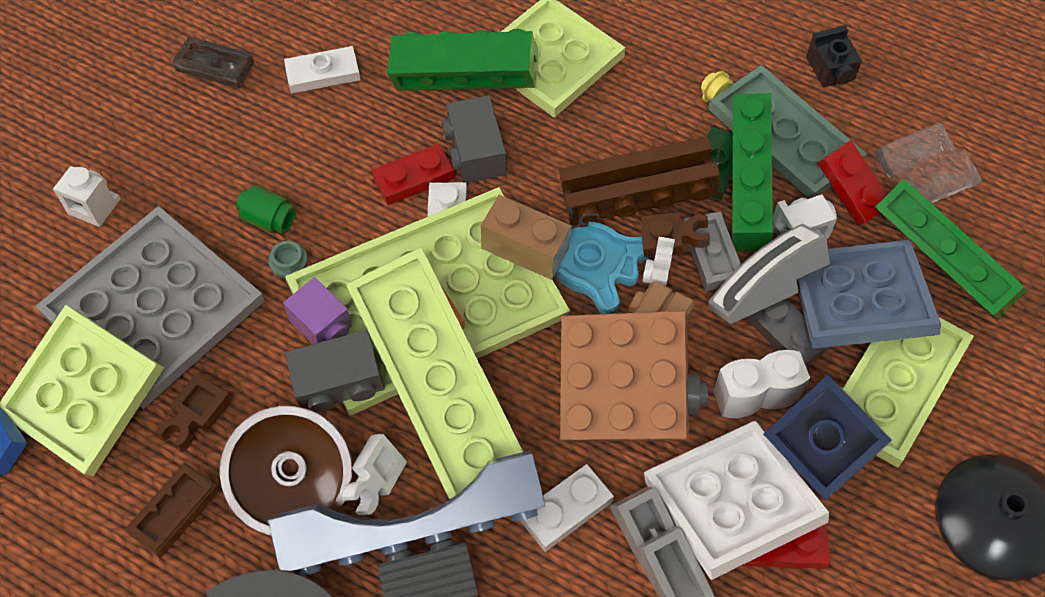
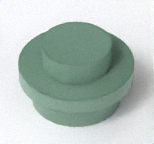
M282 241L272 248L268 263L271 271L276 276L285 278L289 274L306 268L308 257L305 249L293 241Z

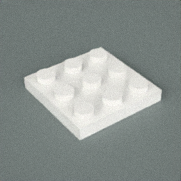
M756 421L644 472L645 483L648 487L657 488L675 527H681L695 557L711 580L827 524L829 520L828 510L787 459L763 435L765 432Z

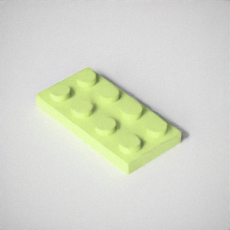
M940 317V335L871 342L843 388L890 436L892 441L876 455L897 468L906 457L974 337Z

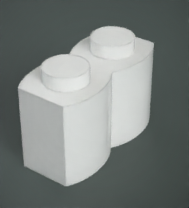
M781 350L770 353L761 360L740 359L726 364L720 369L713 392L722 417L743 418L754 414L760 408L782 409L793 405L801 398L810 376L799 351Z

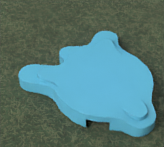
M588 222V226L572 229L571 225L569 249L555 276L567 288L590 297L601 314H615L620 304L615 285L619 283L627 286L635 285L638 281L637 264L651 258L644 257L642 236H624L612 228L597 222Z

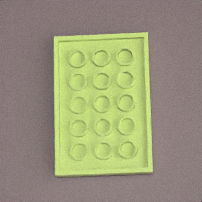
M499 187L285 276L292 294L314 277L318 279L348 309L352 324L347 334L349 335L368 329L346 284L422 247L439 283L465 320L463 331L477 359L560 322L561 316L570 315V309L553 280L481 249V224L497 196H504ZM373 340L372 343L385 390L376 392L375 396L368 400L343 401L349 416L398 395Z

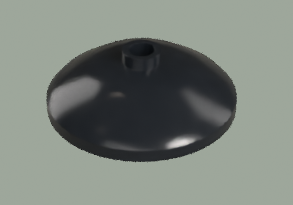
M988 454L974 456L956 465L942 480L935 499L937 526L942 538L953 554L972 570L995 580L1019 582L1044 574L1045 476L1025 462L1003 455ZM1007 501L1014 503L1018 508V512L1012 511L1008 507Z

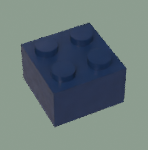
M830 375L823 378L763 434L824 500L829 498L892 441L890 436Z

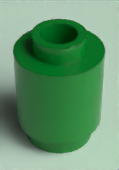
M258 185L244 189L236 203V209L239 210V218L273 234L277 232L285 234L288 232L297 212L296 206L290 204L289 199Z

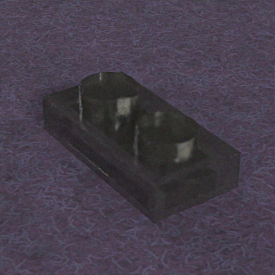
M188 36L172 63L178 72L239 89L254 65L252 53Z

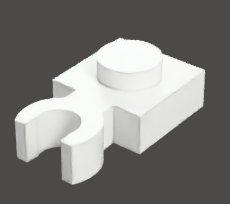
M659 237L655 260H646L643 276L644 283L651 284L652 282H657L666 287L675 239Z
M384 434L370 436L352 466V469L359 477L356 482L349 483L342 494V498L345 501L361 498L360 504L355 511L358 515H369L376 510L379 496L390 494L407 463Z

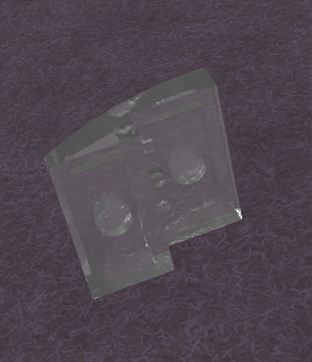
M942 122L881 146L874 152L895 186L905 179L932 204L983 182L966 149L957 152Z

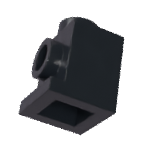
M846 25L816 32L812 35L806 58L823 88L836 84L843 85L855 80L862 60L847 36L848 28Z

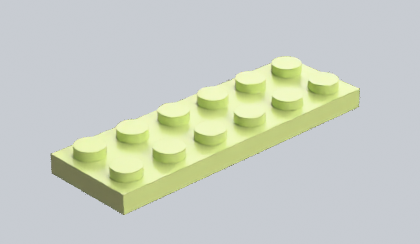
M422 247L346 284L449 499L456 496L472 482L489 460L523 452Z

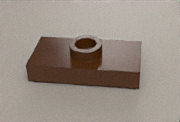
M184 462L124 530L133 539L161 559L220 490L217 485Z

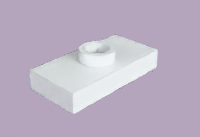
M353 46L284 59L291 94L360 80Z

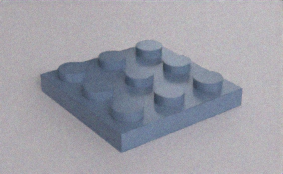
M910 240L828 249L829 265L796 279L813 349L940 335L941 322Z

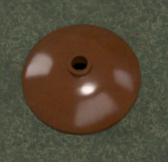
M274 406L248 417L229 437L220 462L221 487L227 503L237 517L251 528L271 535L268 520L275 514L318 503L338 512L345 501L342 498L343 491L352 482V457L342 433L329 419L320 413L301 406ZM285 460H295L299 466L298 472H287L284 467Z

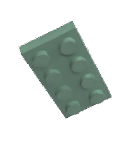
M760 65L710 100L708 110L733 131V94L771 93L772 167L809 199L821 195L832 186L817 162L850 141V139L764 66ZM854 143L862 157L865 159L867 153H865L861 148H859Z

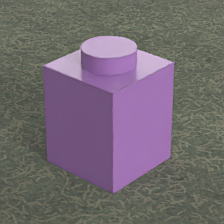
M315 277L283 302L289 321L312 344L345 336L348 334L349 328L352 327L348 309Z

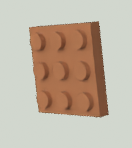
M685 311L561 316L560 440L564 442L689 440L687 313Z

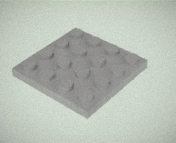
M158 206L35 307L51 324L54 323L65 305L74 308L165 367L142 401L140 407L144 409L265 300L263 294Z

